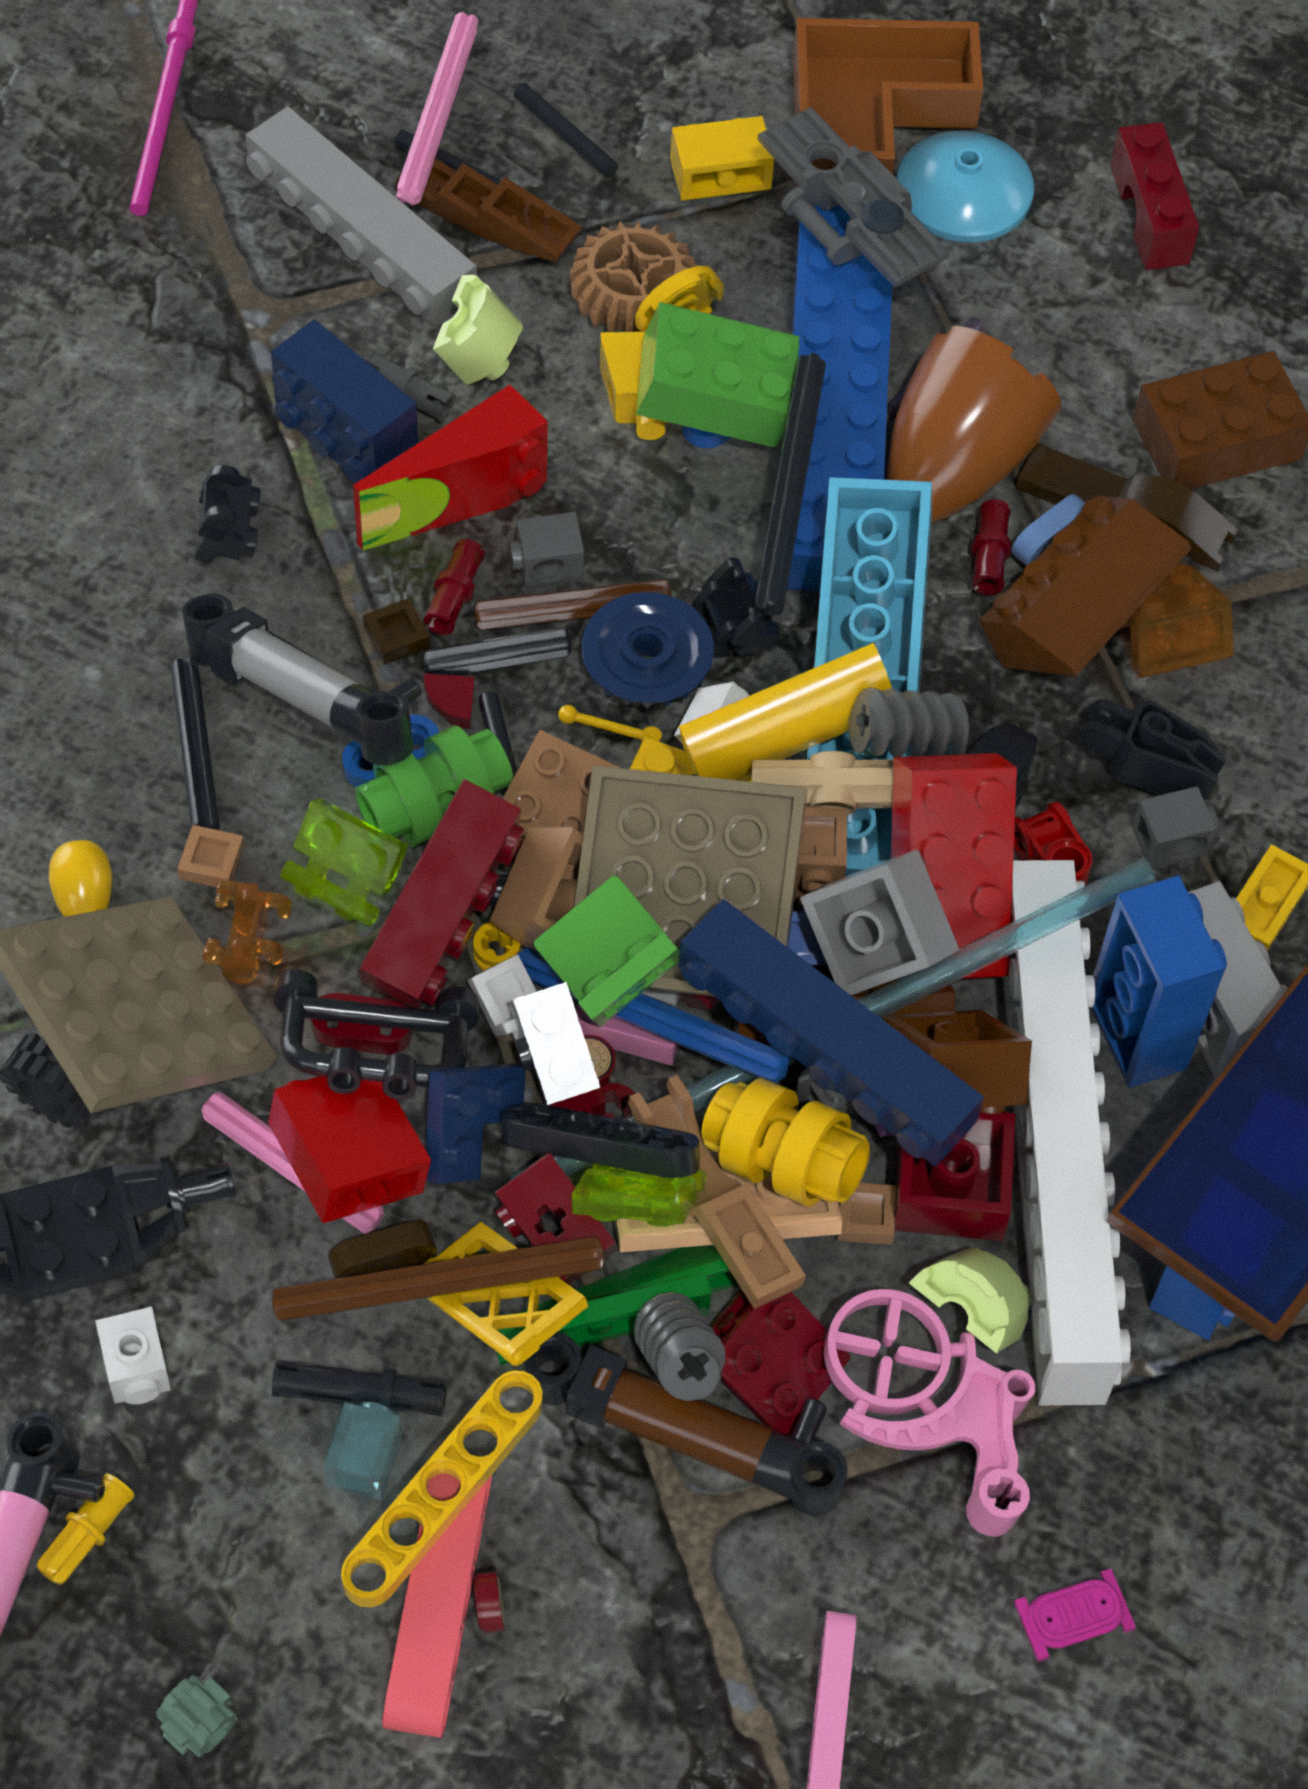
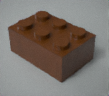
M1274 351L1141 385L1132 420L1160 476L1177 481L1189 489L1302 460L1308 443V412Z

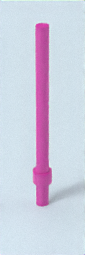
M180 0L176 18L169 23L166 35V43L169 46L129 207L131 213L137 216H145L148 213L186 51L191 49L196 33L193 21L198 5L197 0Z

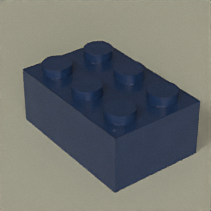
M315 319L271 351L272 382L274 384L276 401L275 412L278 418L286 427L290 429L296 428L307 437L317 453L323 457L329 456L338 463L353 483L356 484L418 444L417 403Z

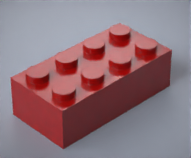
M997 753L894 757L891 859L916 849L919 850L960 949L931 967L903 976L902 978L906 982L1009 976L1017 767Z

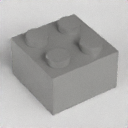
M918 849L830 882L800 897L835 984L850 995L931 967L960 950Z

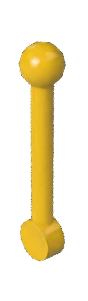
M564 705L558 711L559 720L564 724L570 725L578 722L640 739L641 743L644 737L661 742L662 733L654 726L641 730L579 713L572 705Z

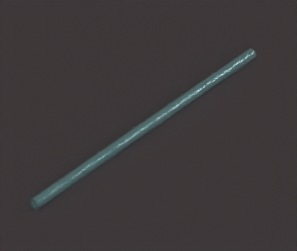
M1143 857L961 948L931 967L911 973L858 1001L882 1019L883 1015H890L1114 903L1119 893L1155 882V874L1149 862ZM792 1056L789 1057V1065L798 1061ZM727 1065L685 1087L693 1098L694 1112L708 1106L716 1092L725 1083L732 1082L737 1084L742 1082L749 1085L758 1077ZM632 1113L621 1118L636 1122ZM552 1155L566 1176L593 1164ZM537 1161L509 1174L511 1180Z

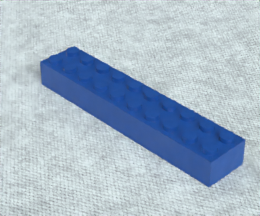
M840 204L828 211H823L819 206L814 207L841 237L845 236L847 222L852 219ZM799 220L792 335L799 336L798 358L801 355L816 353L820 359L825 361L826 368L787 589L820 592L829 477L884 480L892 284L863 254L843 264L834 265L827 257L828 250Z

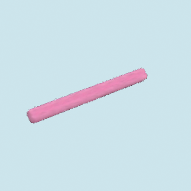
M460 12L455 15L397 185L396 197L402 203L408 202L414 206L421 202L477 33L479 21L474 14L468 16L464 12Z

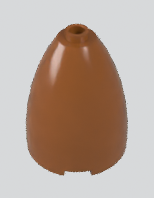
M952 326L947 334L937 332L904 393L894 422L888 448L885 480L932 482L931 524L954 515L997 486L1038 444L1062 407L1056 388L1044 373H1037L1035 377L1032 376L1020 362L1010 357L1014 351L1013 348L985 333L967 327Z

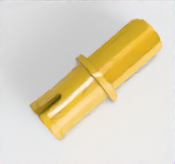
M106 1473L102 1477L105 1493L101 1501L98 1503L85 1501L76 1513L69 1512L65 1516L66 1526L37 1561L36 1567L48 1580L59 1585L65 1583L94 1545H103L106 1541L103 1534L126 1504L134 1498L133 1491L115 1476Z

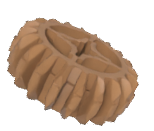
M639 220L634 228H626L619 221L615 231L602 226L598 237L587 236L584 247L577 248L573 267L570 269L571 294L574 302L578 303L581 316H590L593 328L606 324L608 332H616L617 330L640 332L635 325V314L644 299L667 278L684 269L695 267L696 263L694 262V257L689 256L687 243H677L674 232L661 235L658 224L649 230L644 229Z

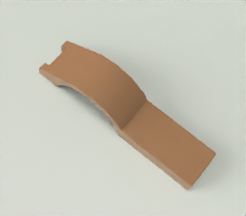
M675 1075L668 1079L666 1085L669 1091L668 1095L648 1104L640 1092L631 1095L628 1104L636 1122L686 1131L699 1138L700 1169L698 1172L683 1178L660 1177L676 1203L689 1215L697 1217L753 1308L756 1309L803 1286L806 1278L805 1273L748 1184L739 1185L731 1181L719 1168L708 1148H706L694 1114L693 1098L679 1076Z

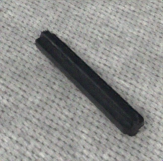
M192 657L185 659L177 658L170 666L191 828L192 825L220 831L198 662Z

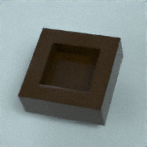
M410 598L363 615L364 628L384 665L430 648V635Z

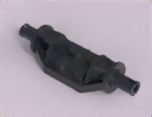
M167 1155L159 1157L161 1164L108 1166L0 1194V1252H6L9 1266L0 1265V1293L21 1300L32 1301L139 1273L177 1232L186 1231L183 1215L188 1214L187 1208L227 1197H236L228 1162L179 1175L177 1170L172 1171ZM163 1206L172 1208L171 1212L137 1233L135 1217Z

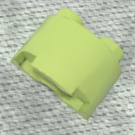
M462 275L452 302L458 307V311L450 320L442 324L433 350L466 385H469L485 377L488 380H495L504 374L509 367L507 357L510 355L518 340V336L523 330V324L488 285L483 283L478 276Z
M970 1247L946 1256L924 1268L909 1282L910 1285L938 1307L943 1306L949 1301L962 1305L968 1315L966 1329L996 1354L1021 1338L1028 1321V1310L1032 1304V1295L1029 1288L1022 1283L1021 1278L1006 1261L978 1248Z

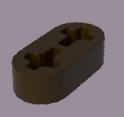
M411 1221L341 1242L329 1251L328 1259L334 1278L421 1265L431 1257L434 1258L438 1249L429 1224L424 1221Z

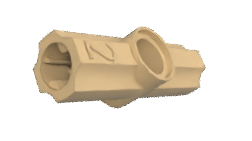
M842 751L815 753L810 756L809 760H753L752 782L804 787L808 791L806 807L847 808V815H850L856 811V808H892L894 760H857L854 755Z

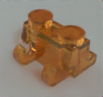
M218 880L214 904L217 907L225 908L230 899L235 905L227 947L219 946V940L209 938L204 946L202 957L207 963L221 966L222 974L225 978H229L236 984H247L255 981L258 974L260 953L270 955L268 961L270 964L277 965L282 961L283 947L277 942L263 939V935L267 927V914L270 907L278 908V917L287 918L291 914L293 903L291 899L282 894L259 891L258 884Z

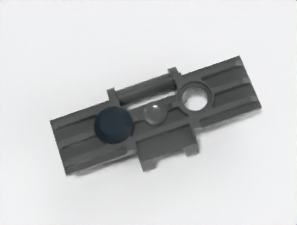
M812 107L758 134L757 140L799 185V187L793 189L785 196L781 204L782 209L789 216L795 215L828 250L827 257L834 265L843 264L863 254L894 287H897L949 258V252L911 213L912 201L909 191L871 152L860 151L855 145L849 147ZM819 158H826L833 161L836 166L833 169L821 170L813 166L812 162ZM840 204L852 219L847 222L845 236L841 237L814 208L815 206H819L823 211H828Z

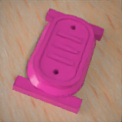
M1111 1568L1100 1572L1101 1580L1089 1579L1040 1595L1032 1601L1030 1606L1026 1597L1014 1600L1015 1608L1037 1662L1049 1659L1046 1646L1050 1648L1067 1647L1109 1633L1117 1628L1119 1624L1124 1633L1135 1630V1623Z

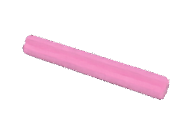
M215 1092L205 1102L201 1110L204 1120L304 1190L270 1126L222 1092ZM382 1206L343 1217V1219L362 1233L369 1234L374 1232L385 1216Z

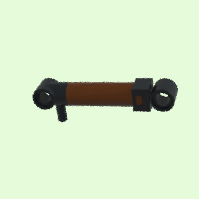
M556 1332L540 1345V1349L524 1361V1371L533 1375L540 1383L543 1392L542 1404L555 1406L567 1402V1415L602 1430L606 1423L633 1433L788 1498L795 1509L806 1515H826L834 1510L841 1501L848 1471L846 1459L831 1444L819 1441L814 1442L827 1412L825 1404L817 1399H809L805 1402L790 1437L704 1400L686 1401L675 1398L664 1390L660 1382L627 1369V1359L596 1346L590 1345L583 1362H581L580 1348L572 1338L564 1333ZM554 1361L565 1366L566 1371L557 1376H548L542 1373L539 1367L546 1362ZM809 1471H819L827 1475L831 1483L825 1487H813L805 1482L802 1475Z

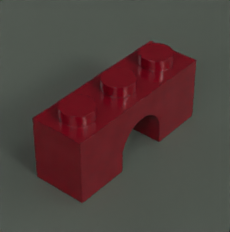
M1163 122L1118 127L1110 167L1121 200L1135 198L1136 225L1133 236L1144 269L1151 270L1190 265L1199 225Z

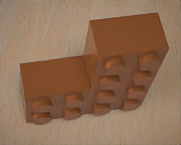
M797 18L793 51L795 115L812 107L849 147L855 145L860 151L871 152L893 175L895 163L893 127L977 128L983 95L979 22ZM819 158L812 162L813 166L821 170L833 169L836 166L833 161L826 158Z

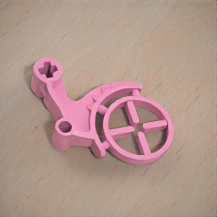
M877 1289L861 1293L847 1301L832 1320L824 1342V1359L828 1374L837 1389L854 1403L853 1408L848 1409L839 1425L869 1442L900 1450H927L955 1441L970 1443L977 1452L972 1494L966 1505L967 1518L971 1526L983 1535L998 1537L1006 1534L1023 1514L1030 1500L1026 1481L1017 1473L1019 1457L1014 1442L1013 1421L1020 1416L1034 1395V1379L1023 1370L1005 1372L977 1358L975 1338L970 1332L961 1333L959 1343H950L947 1331L937 1314L923 1301L908 1293L891 1289ZM887 1305L882 1343L886 1347L892 1346L897 1337L901 1309L919 1319L930 1332L935 1342L937 1353L900 1346L894 1355V1360L900 1364L936 1371L932 1383L921 1392L910 1397L888 1399L893 1360L889 1356H884L878 1365L874 1395L857 1386L842 1368L837 1349L874 1357L877 1355L881 1344L875 1339L839 1332V1326L849 1315L868 1306ZM951 1357H960V1375L956 1390L945 1404L937 1408L931 1398L938 1391L947 1375ZM917 1408H920L925 1415L907 1421H885L865 1416L867 1410L879 1414L894 1415L910 1412ZM990 1496L1000 1498L999 1507H1005L1006 1509L997 1508L995 1506L996 1498H990Z

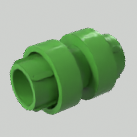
M454 725L425 739L424 749L426 756L416 759L411 753L406 760L397 764H373L375 779L355 787V797L361 815L375 840L383 844L401 835L411 847L430 840L463 779L492 794L508 787L513 780V773L507 755L495 734L490 729H484L468 737L463 729Z

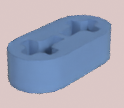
M1076 494L1064 498L1021 532L1012 546L1011 553L1025 566L1036 560L1053 542L1054 536L1065 529L1082 511L1085 502Z

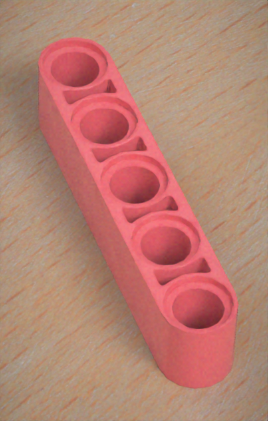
M439 1474L429 1481L427 1492L438 1501H447L458 1494L461 1486L454 1476ZM492 1475L410 1573L386 1694L382 1721L383 1729L443 1738ZM421 1525L419 1527L417 1541H419L423 1535V1528Z

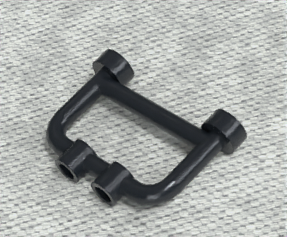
M302 969L287 970L281 973L275 982L274 1003L283 1013L280 1039L282 1055L291 1066L302 1072L327 1076V1084L334 1092L349 1094L359 1088L361 1080L383 1082V1091L388 1097L403 1100L415 1093L416 1086L429 1087V1071L465 1068L467 1063L468 1031L477 1025L479 1020L478 997L468 988L457 986L445 989L436 1000V1010L318 998V982L311 973ZM309 1018L446 1033L445 1061L437 1065L417 1064L412 1056L405 1053L392 1054L386 1060L362 1058L358 1051L349 1047L337 1048L331 1054L312 1052L302 1045L304 1020Z

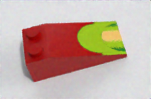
M509 384L353 485L357 545L364 551L512 505L524 496L534 495L547 482L548 421Z

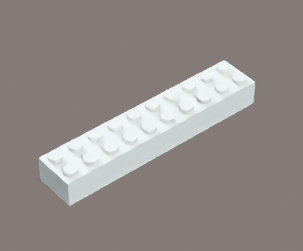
M1074 860L1013 861L1009 976L1002 977L1006 1025L1032 1040L1027 1105H1013V1112L1016 1113L1015 1135L1028 1288L1032 1295L1030 1314L1038 1406L1106 1405L1113 1386L1120 1385L1122 1364L1129 1363L1131 1352L1128 1329H1120L1118 1310H1123L1125 1306L1123 1276L1114 1275L1113 1258H1118L1120 1252V1233L1106 1222L1109 1217L1108 1206H1113L1115 1182L1112 1172H1104L1103 1155H1108L1110 1132L1108 1122L1099 1121L1098 1105H1103L1105 1082L1103 1073L1095 1072L1093 1056H1098L1100 1031L1098 1023H1090L1088 1008H1093L1095 1002V981L1093 975H1085L1084 960H1088L1090 956L1089 928L1080 927L1079 913H1084L1086 890L1084 881H1076Z

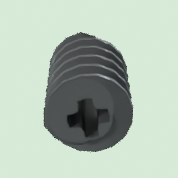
M869 687L859 693L852 706L849 717L850 741L854 751L858 754H861L868 744L870 752L874 756L883 755L887 748L894 757L903 756L906 750H908L910 756H923L926 751L928 756L944 755V753L946 755H962L965 753L968 744V715L960 697L953 693L939 695L928 691L920 694L914 690H907L901 693L896 689L881 691L875 687Z
M676 1292L658 1294L647 1301L637 1314L634 1323V1338L664 1390L673 1397L686 1401L703 1399L714 1393L721 1380V1371L725 1364V1348L707 1319L704 1318L702 1312L698 1309L696 1303L685 1294Z

